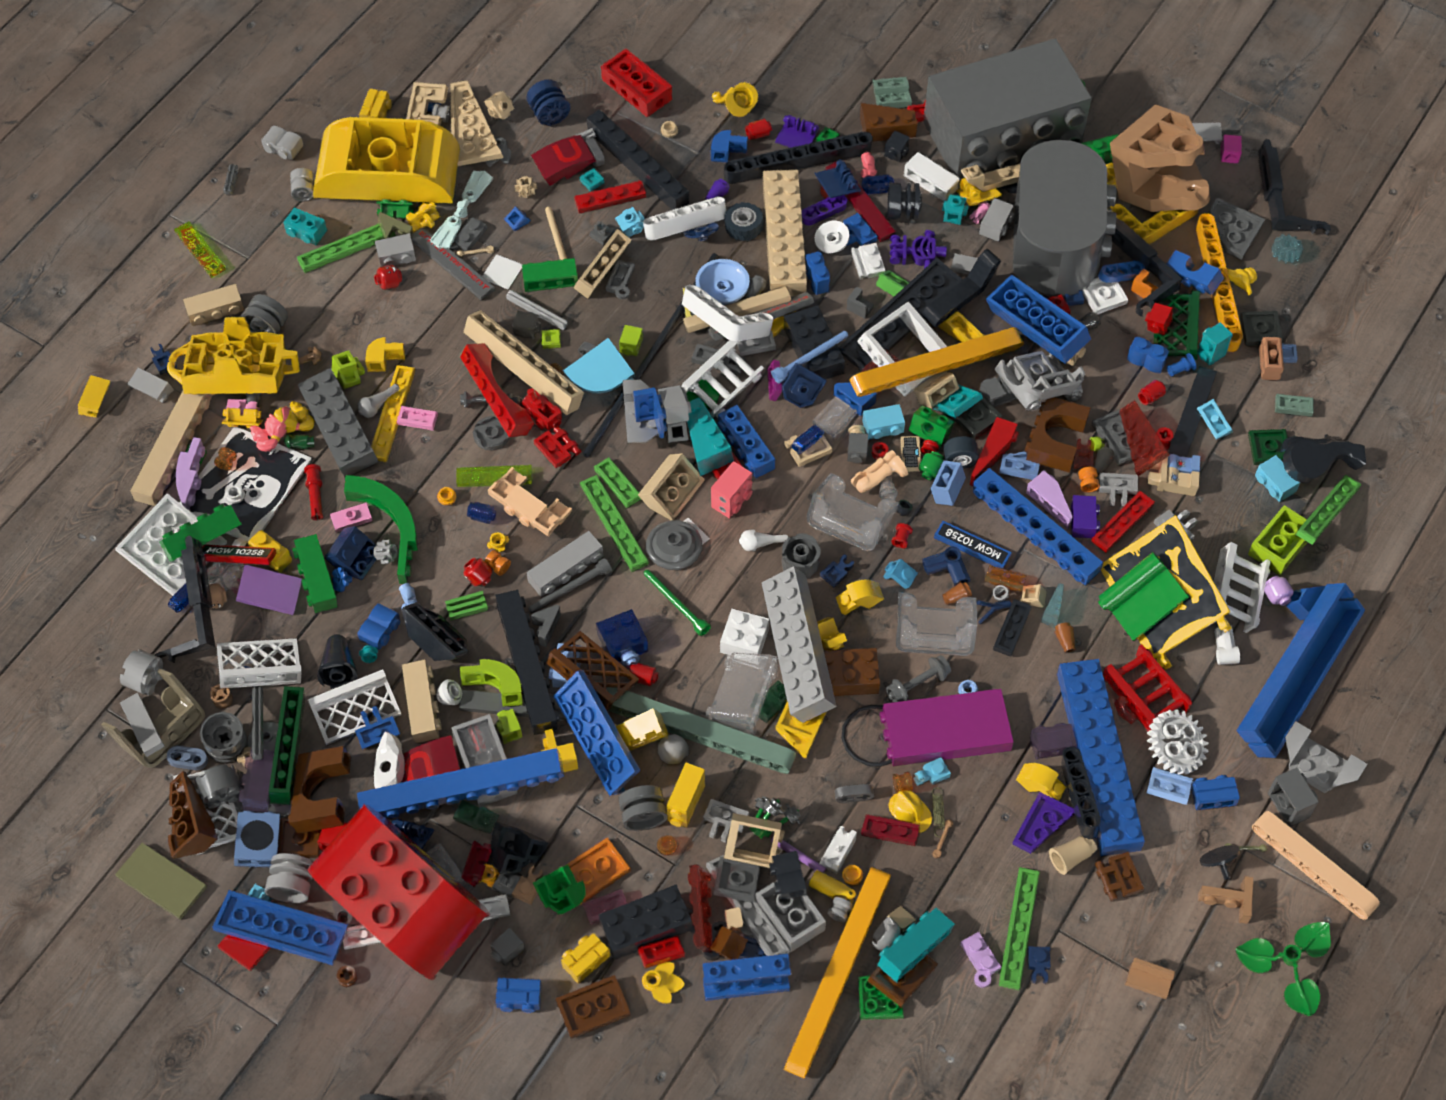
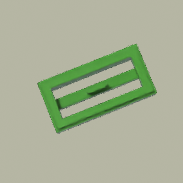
M483 591L445 601L450 620L488 610ZM478 604H482V605H480V606H476V607L471 608V606L478 605ZM460 609H466V610H462V611H459V612L452 613L453 611H457V610H460Z

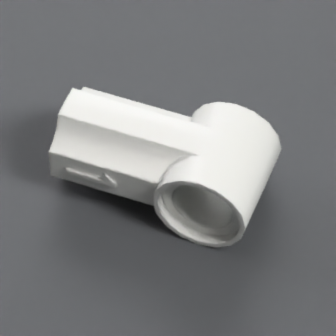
M1215 628L1214 633L1217 643L1216 659L1218 665L1239 664L1240 651L1238 646H1235L1233 630L1231 629L1225 633L1224 630Z

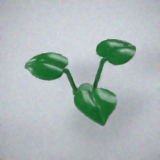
M1316 922L1303 926L1295 934L1294 942L1296 945L1286 946L1284 952H1280L1275 957H1272L1274 955L1272 944L1262 938L1251 939L1236 947V954L1240 962L1252 972L1266 973L1272 967L1271 961H1276L1280 958H1283L1284 963L1288 966H1293L1296 983H1291L1286 987L1284 992L1285 1002L1292 1010L1306 1016H1312L1316 1012L1320 1002L1319 988L1311 979L1299 981L1297 964L1300 961L1301 953L1305 951L1309 956L1315 958L1322 957L1329 951L1331 945L1329 923Z

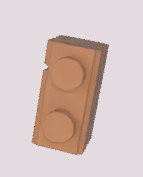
M1264 337L1259 347L1261 379L1280 380L1281 373L1284 370L1281 338Z

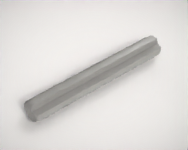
M513 290L507 293V300L561 330H565L568 326L566 319Z

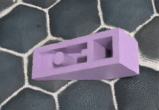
M1042 471L1028 483L1026 494L1068 529L1073 517L1060 486L1052 475Z

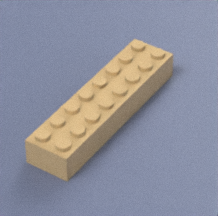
M798 170L763 171L770 291L786 287L790 296H797L806 292L807 285Z

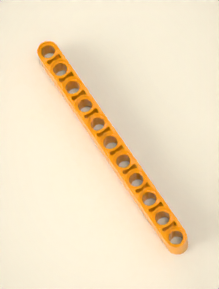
M1012 327L858 373L850 378V383L857 397H862L1014 351L1022 347L1024 342L1017 328Z
M874 867L870 868L786 1062L785 1071L805 1079L888 886L891 874Z

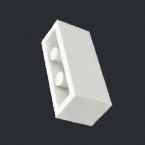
M917 153L905 164V177L915 183H919L922 188L943 201H947L949 194L953 195L958 190L960 178L920 153Z

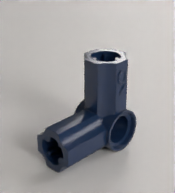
M950 546L944 552L922 558L927 575L948 569L954 586L960 582H970V577L961 558L959 548ZM954 556V557H956L957 559H955V560H950V559H948V557Z

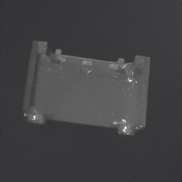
M830 473L813 493L807 513V522L810 526L862 550H873L897 511L899 503L885 498L879 502L878 507L844 493L846 488L845 481L841 477Z
M898 592L896 647L900 651L968 656L973 653L977 632L976 598H960L956 603V609L918 607L917 598L913 594Z
M733 652L731 656L727 655L724 675L713 704L708 706L705 717L708 720L755 736V726L757 721H759L761 708L773 679L775 680L778 672V656Z

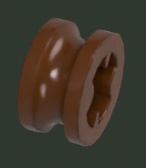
M343 966L337 971V979L341 986L351 987L355 984L357 975L354 968ZM348 972L349 975H352L349 976L350 979L345 980V978H341L344 977V973Z

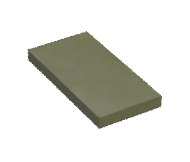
M144 843L139 845L115 874L118 879L179 920L183 918L207 888L206 884Z

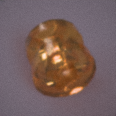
M222 447L218 451L219 456L215 458L214 464L222 470H231L233 461L237 458V453L230 448Z
M909 771L904 772L902 775L897 773L892 775L896 794L899 791H913L912 778Z

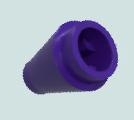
M723 179L715 180L705 199L723 197L728 193L729 184Z

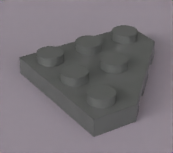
M1217 198L1210 208L1209 214L1215 218L1221 244L1227 254L1242 260L1263 226L1265 219Z

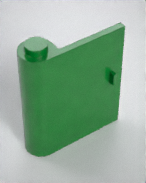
M1152 552L1098 596L1100 599L1098 603L1104 610H1110L1130 638L1136 641L1188 599L1189 596L1161 559Z

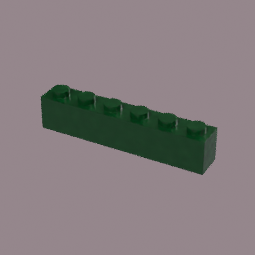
M284 686L269 786L271 804L291 805L293 781L296 771L295 766L305 706L304 687Z

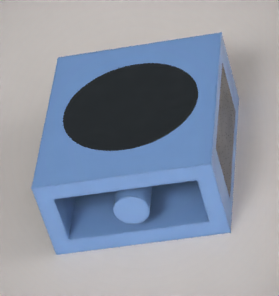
M250 810L238 812L234 866L271 867V859L278 852L280 814L272 811L255 813Z

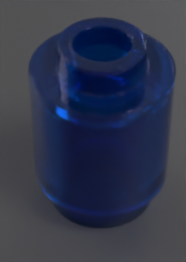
M470 502L467 509V517L474 521L490 524L491 521L495 520L496 510H494L492 505Z

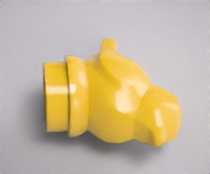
M1251 267L1236 270L1228 268L1229 280L1236 286L1244 289L1248 296L1251 295L1250 284L1257 280L1256 271Z

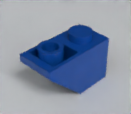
M1325 586L1294 590L1291 601L1286 606L1299 620L1306 619Z

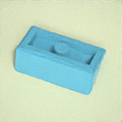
M1214 399L1197 408L1216 440L1233 433L1232 428Z

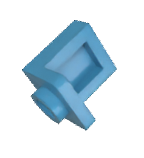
M902 559L894 562L891 561L886 566V572L883 577L885 579L892 578L903 588L907 589L910 588L918 572Z

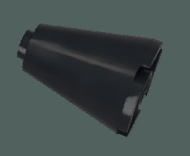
M339 634L332 635L327 639L317 672L319 683L324 687L325 684L330 686V689H335L357 680V669L347 639Z

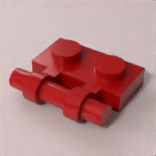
M559 426L553 429L554 435L548 430L533 440L534 445L556 469L571 459L569 452H573L576 456L581 453L578 443L575 440H571L567 431ZM559 441H563L565 445L562 446Z

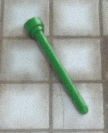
M650 570L644 571V576L694 624V631L699 636H704L709 632L711 625L706 620L699 619Z

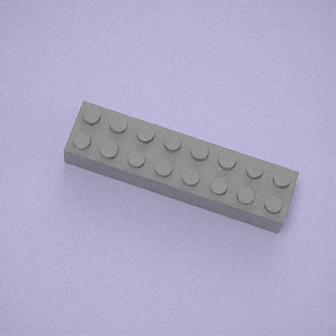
M793 566L762 582L790 714L804 723L837 706L807 578L804 573Z

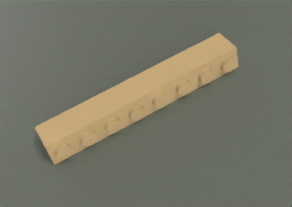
M481 310L468 315L463 333L477 344L485 343L493 357L539 394L545 395L549 402L557 405L565 415L579 409L584 394L581 389Z
M182 391L130 490L135 501L156 506L158 500H161L166 485L170 483L173 471L177 468L180 452L186 451L189 440L193 438L195 429L201 423L202 415L208 409L210 400L215 394L193 395L184 394Z

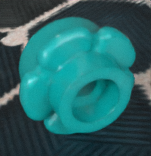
M366 645L359 651V656H361L363 662L372 663L377 659L378 649L371 645Z

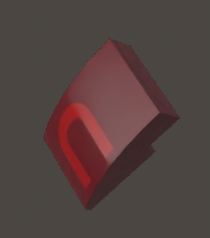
M581 135L561 139L531 155L544 180L550 186L564 176L568 180L596 161Z
M449 735L427 742L403 753L405 768L403 779L400 783L460 770L452 736Z

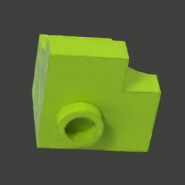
M349 350L332 356V371L343 389L361 383L359 376L365 374V369L357 357H353Z

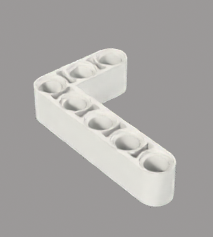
M687 285L685 287L682 305L731 341H744L770 335L773 322L772 315L756 313L737 316L701 288L695 285Z

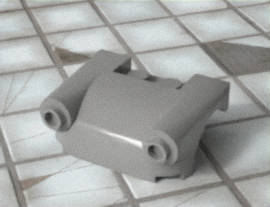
M1043 351L1016 356L1007 365H1005L1004 360H1001L995 368V371L1027 411L1037 410L1041 406L1042 400L1064 395L1067 400L1076 401L1082 396L1083 389L1081 383L1085 375L1082 366L1071 373L1069 370H1065L1061 366L1059 359L1051 353L1045 356Z

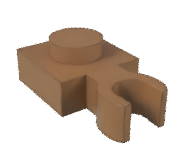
M534 866L530 867L528 878L521 876L512 892L513 897L530 905L537 895L533 882L543 877L542 869L538 875L532 874L535 870Z

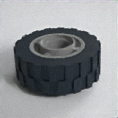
M748 202L736 203L726 211L724 216L725 229L731 238L748 241L756 238L763 231V213L755 204Z

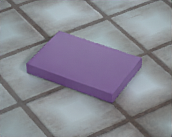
M244 565L236 601L293 615L302 578Z

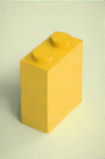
M685 763L667 803L668 821L672 825L687 828L705 787V769Z

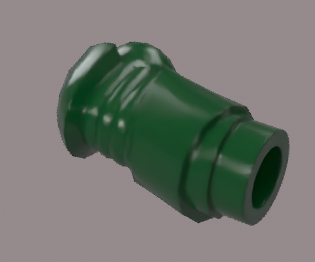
M287 434L283 440L288 449L298 447L308 450L310 447H314V437L309 435L294 436L293 434Z

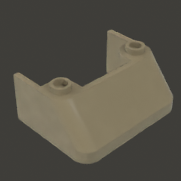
M159 669L157 672L169 685L161 695V700L167 708L153 723L165 747L146 757L132 729H124L120 732L115 726L106 722L101 724L120 747L148 768H154L166 758L168 750L178 746L205 718L203 708L173 673Z

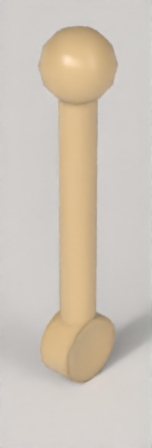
M487 246L484 249L459 250L457 256L462 257L463 255L481 252L493 253L494 248L493 246Z

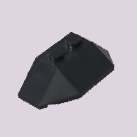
M417 602L402 608L408 637L434 661L456 659L468 654L469 649L466 638L440 614L429 608L421 607V604Z

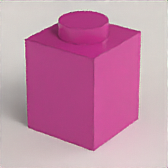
M1224 135L1221 143V162L1239 163L1242 153L1241 136Z

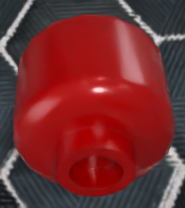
M394 265L383 266L377 269L374 280L381 289H392L398 287L400 282H402V274L400 269Z
M472 558L464 565L463 568L465 570L463 574L473 586H485L491 581L492 569L482 558Z

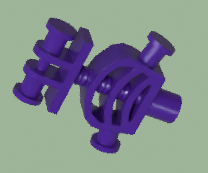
M926 230L925 236L916 237L912 247L906 246L907 235H903V242H900V236L893 235L890 237L892 242L890 244V256H892L890 263L899 264L900 258H902V265H905L906 254H911L914 263L918 266H925V269L935 260V257H946L947 247L935 246V232L932 230Z

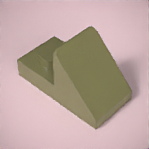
M379 212L378 222L385 239L390 238L392 232H395L397 236L409 233L411 236L412 226Z

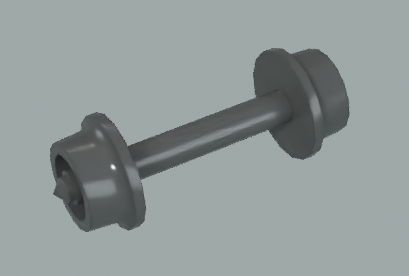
M942 655L936 658L931 657L929 658L930 669L903 685L897 679L892 680V684L886 687L889 698L893 703L909 701L907 691L935 675L940 681H944L946 676L951 673L949 662Z

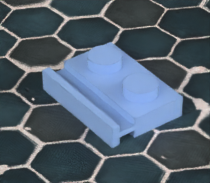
M1153 767L1147 794L1187 805L1193 779Z

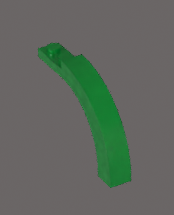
M346 475L344 486L346 501L373 505L388 514L400 531L397 576L399 584L407 583L408 577H411L409 560L413 559V551H418L415 524L408 507L394 491L385 485L365 477Z

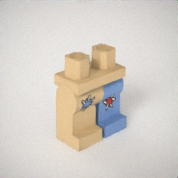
M1162 452L1161 457L1151 456L1149 469L1158 470V473H1149L1148 484L1156 485L1157 491L1165 490L1190 496L1196 495L1199 487L1200 456L1193 455L1192 458L1179 457L1174 454L1168 455V453Z

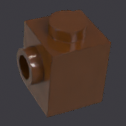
M722 926L710 949L729 960H736L743 953L748 940L741 936L743 932L731 926L728 929Z

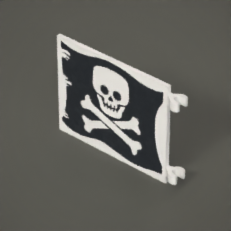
M233 427L200 473L201 486L196 491L195 503L189 510L196 517L206 512L209 516L215 512L213 509L224 503L226 507L231 504L242 524L226 532V534L238 538L233 542L232 546H245L259 530L265 529L303 474L305 466L309 465L312 461L311 457L288 449L280 444H277L271 451H261L257 448V442L254 441L251 432L239 427ZM237 485L244 490L245 497L240 503L232 504L227 501L225 493L230 486Z

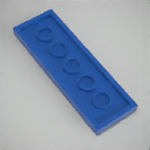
M228 890L213 924V930L333 965L348 930V925Z

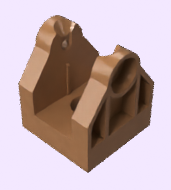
M1155 104L1110 143L1120 200L1150 212L1179 209L1197 210L1209 203V184L1202 178L1194 161L1198 155L1205 154L1202 137L1196 133L1189 116Z

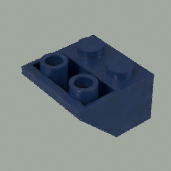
M356 526L347 527L342 530L324 558L336 569L343 567L344 572H347L348 575L363 580L376 561L374 548L377 545Z

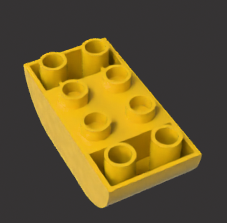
M360 117L337 120L331 123L323 133L313 188V198L388 199L392 201L408 200L410 202L453 203L460 145L452 133L442 126L429 121Z

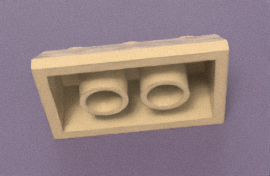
M671 454L658 468L638 496L650 509L669 520H674L705 479L700 476L699 472L683 454Z

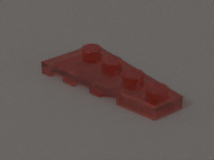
M1133 400L1120 409L1119 412L1124 430L1126 431V439L1130 446L1131 458L1135 465V473L1140 476L1170 456L1138 403Z
M698 864L689 865L688 882L692 890L689 897L694 912L691 915V919L696 933L693 935L694 944L703 952L712 951L710 949L712 946V925L708 922V918L712 916V908L708 903V898H711V888H708L707 881H711V874Z

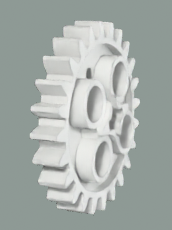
M1177 709L1173 712L1171 710L1163 712L1153 719L1154 723L1149 725L1152 730L1147 732L1152 738L1148 739L1147 742L1152 743V746L1149 748V750L1155 751L1152 757L1159 758L1157 764L1164 763V770L1170 767V773L1177 771L1178 775L1182 773L1186 775L1203 765L1202 761L1207 759L1204 754L1208 753L1204 746L1209 743L1203 741V738L1207 735L1201 734L1203 727H1197L1198 720L1191 721L1192 715L1186 717L1185 711L1179 713Z

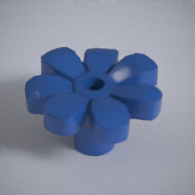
M343 567L333 570V589L344 592L345 586L352 582V576H348L347 572H344Z

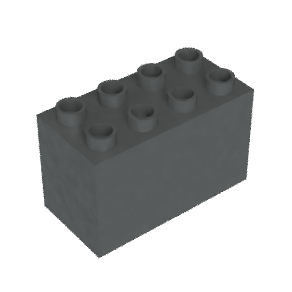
M1055 38L928 76L923 122L950 172L960 178V181L965 178L961 169L978 165L983 173L1013 166L1021 163L1022 157L1030 148L1043 142L1067 140L1082 143L1091 96Z

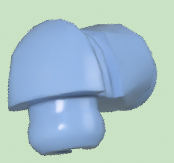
M409 583L399 587L405 602L401 609L404 606L417 602L415 590Z

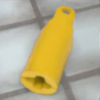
M819 870L815 871L809 882V887L832 899L840 897L845 900L849 899L851 904L854 903L853 898L856 892Z

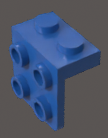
M655 387L633 391L636 422L655 419L660 439L664 438V432L667 431L665 420L663 421V419H666V412L664 407L661 408V395H657Z

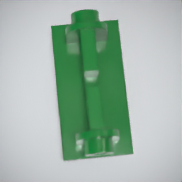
M383 199L382 202H377V205L380 207V209H377V216L379 212L393 217L394 212H397L396 218L406 219V215L413 213V210L410 209H414L413 204L408 200L392 202V200Z

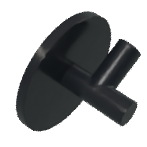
M1235 845L1215 848L1201 856L1200 864L1204 867L1219 866L1224 880L1232 878L1229 867L1236 862V857L1240 854V848Z

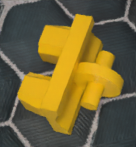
M433 202L429 204L424 203L420 206L418 212L406 215L407 222L412 226L413 233L423 227H434V221L440 218L436 205Z

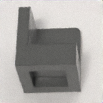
M856 287L847 299V310L865 319L873 309L874 304L863 299V289Z

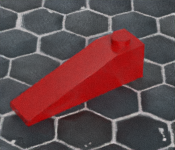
M996 417L971 475V486H973L974 481L991 468L1010 449L1012 442L1016 443L1019 432L1016 431L1018 424Z

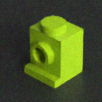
M513 709L500 711L497 714L499 722L496 725L501 734L503 744L522 738L521 728Z

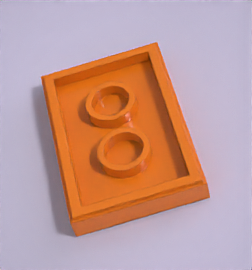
M608 837L568 863L577 883L582 880L584 881L586 888L585 898L581 904L631 872L630 866Z

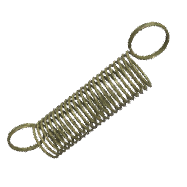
M932 793L933 812L935 814L934 825L944 827L943 795L936 796Z

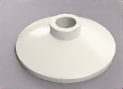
M826 222L816 231V246L824 253L839 252L849 241V230L842 222Z

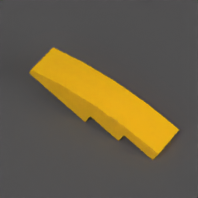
M958 311L938 326L960 342L983 336Z

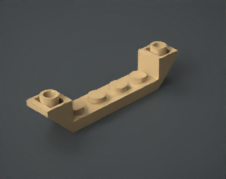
M1020 164L983 173L979 166L975 165L961 169V172L968 183L984 192L1018 182Z

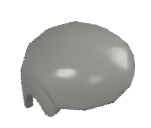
M671 734L660 740L657 754L667 764H679L685 757H688L689 746L683 737Z
M886 918L873 934L876 943L872 942V944L881 951L886 946L890 948L894 940L901 934L900 926L892 918Z

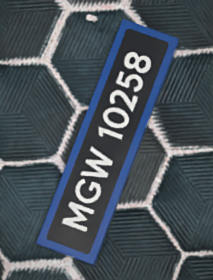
M942 521L934 534V539L949 546L957 547L960 551L1001 570L1004 569L1012 553L945 521Z

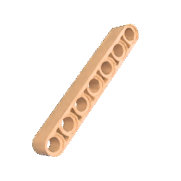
M1265 811L1252 825L1253 831L1359 918L1366 920L1380 905L1375 895L1273 813Z

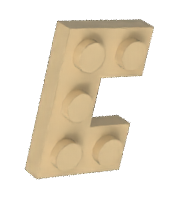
M414 82L406 119L424 120L441 126L442 119L440 116L426 115L429 102L445 103L448 91L447 85Z

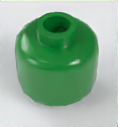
M934 451L926 453L918 466L922 473L921 476L927 480L935 479L945 458Z

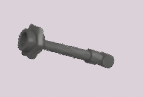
M464 391V394H460V405H464V408L468 407L471 402H487L484 396L471 397L466 391ZM509 393L507 394V396L509 398L514 397V394Z

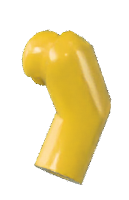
M731 87L722 95L720 92H714L712 94L713 101L717 104L725 103V98L733 88Z

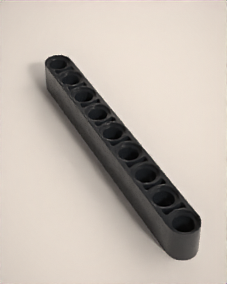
M859 132L728 161L724 165V180L728 184H736L763 178V171L799 170L861 156L863 153L871 152L872 135L869 132Z

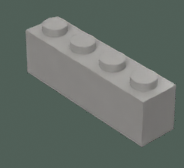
M588 531L527 572L528 582L541 597L551 594L559 585L567 583L571 577L577 573H582L592 563L600 561L603 557V546Z

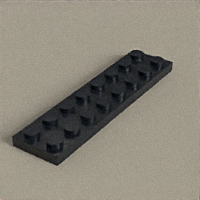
M936 258L839 346L842 355L861 372L868 371L875 363L857 342L863 333L907 302L924 319L922 312L925 308L963 279ZM898 317L872 336L886 352H889L911 330Z

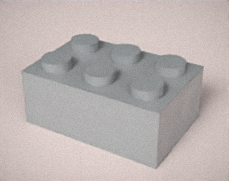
M774 882L755 894V900L790 949V953L825 931L826 921L807 895L782 900L780 894L776 895Z

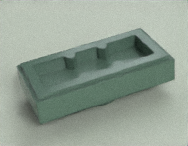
M1276 394L1275 413L1312 417L1314 413V398Z

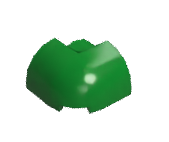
M568 864L533 882L546 908L550 907L558 915L577 907L585 898L586 888L584 881L582 880L577 883Z

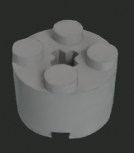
M138 649V651L134 650L124 662L122 668L125 669V673L120 675V683L139 693L152 695L157 682L163 679L157 672L159 669L165 670L163 669L162 659L141 649Z

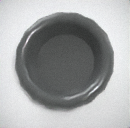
M669 520L658 524L651 530L646 539V551L649 558L657 566L667 570H681L691 566L698 560L702 552V538L698 530L691 524L681 520Z

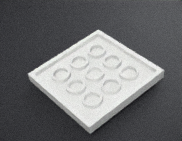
M166 494L115 548V551L173 597L177 598L187 587L182 556L170 562L159 541L163 540L162 535L173 531V533L180 531L179 526L187 522L191 524L197 522V517L169 494ZM219 536L206 544L226 545L227 540Z

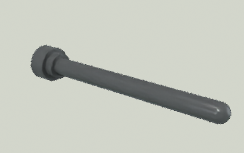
M605 558L598 561V564L595 565L596 568L529 606V612H536L599 574L607 575L612 572L610 564Z

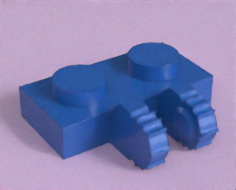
M859 213L843 220V224L846 225L849 234H851L846 246L855 242L863 246L877 241V235Z
M377 706L372 707V712L377 720L375 723L370 724L367 713L365 711L360 712L365 727L357 729L355 732L362 750L379 744L385 732H389L396 737L400 735L394 717L390 716L382 720Z

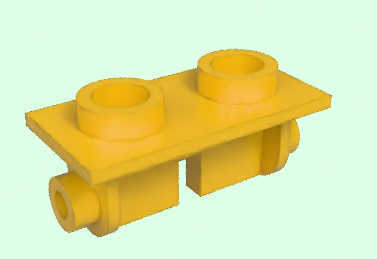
M227 407V409H223V416L226 418L222 421V424H227L228 427L246 425L247 428L255 425L259 426L263 422L262 419H258L261 418V411H258V409L244 408V415H241V408Z

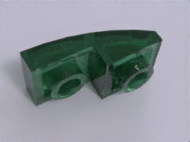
M779 680L766 691L765 696L752 707L751 712L765 723L770 721L787 702L784 684Z
M462 800L452 819L490 834L500 815L483 806L479 808Z

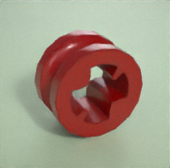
M925 440L921 447L923 455L939 450V445L932 440Z
M876 442L872 446V457L875 460L883 458L889 450L888 446L883 442Z

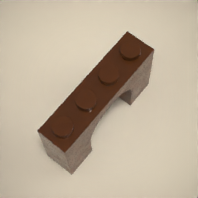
M1055 397L1041 402L1039 408L1041 415L1036 416L1034 423L1036 428H1032L1029 437L1032 440L1031 442L1027 441L1024 452H1027L1026 460L1070 473L1077 447L1053 440L1048 436L1046 430L1052 427H1064L1083 433L1091 408Z
M344 746L298 754V762L295 766L296 776L293 781L294 791L293 797H291V813L288 816L289 824L297 833L344 825L346 808L338 797L317 801L310 800L312 790L322 780L350 774L352 757Z

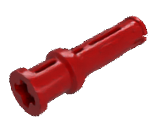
M310 464L304 468V472L307 475L305 486L309 489L311 519L317 521V516L319 520L323 519L320 493L322 480L319 474L321 467L316 464Z

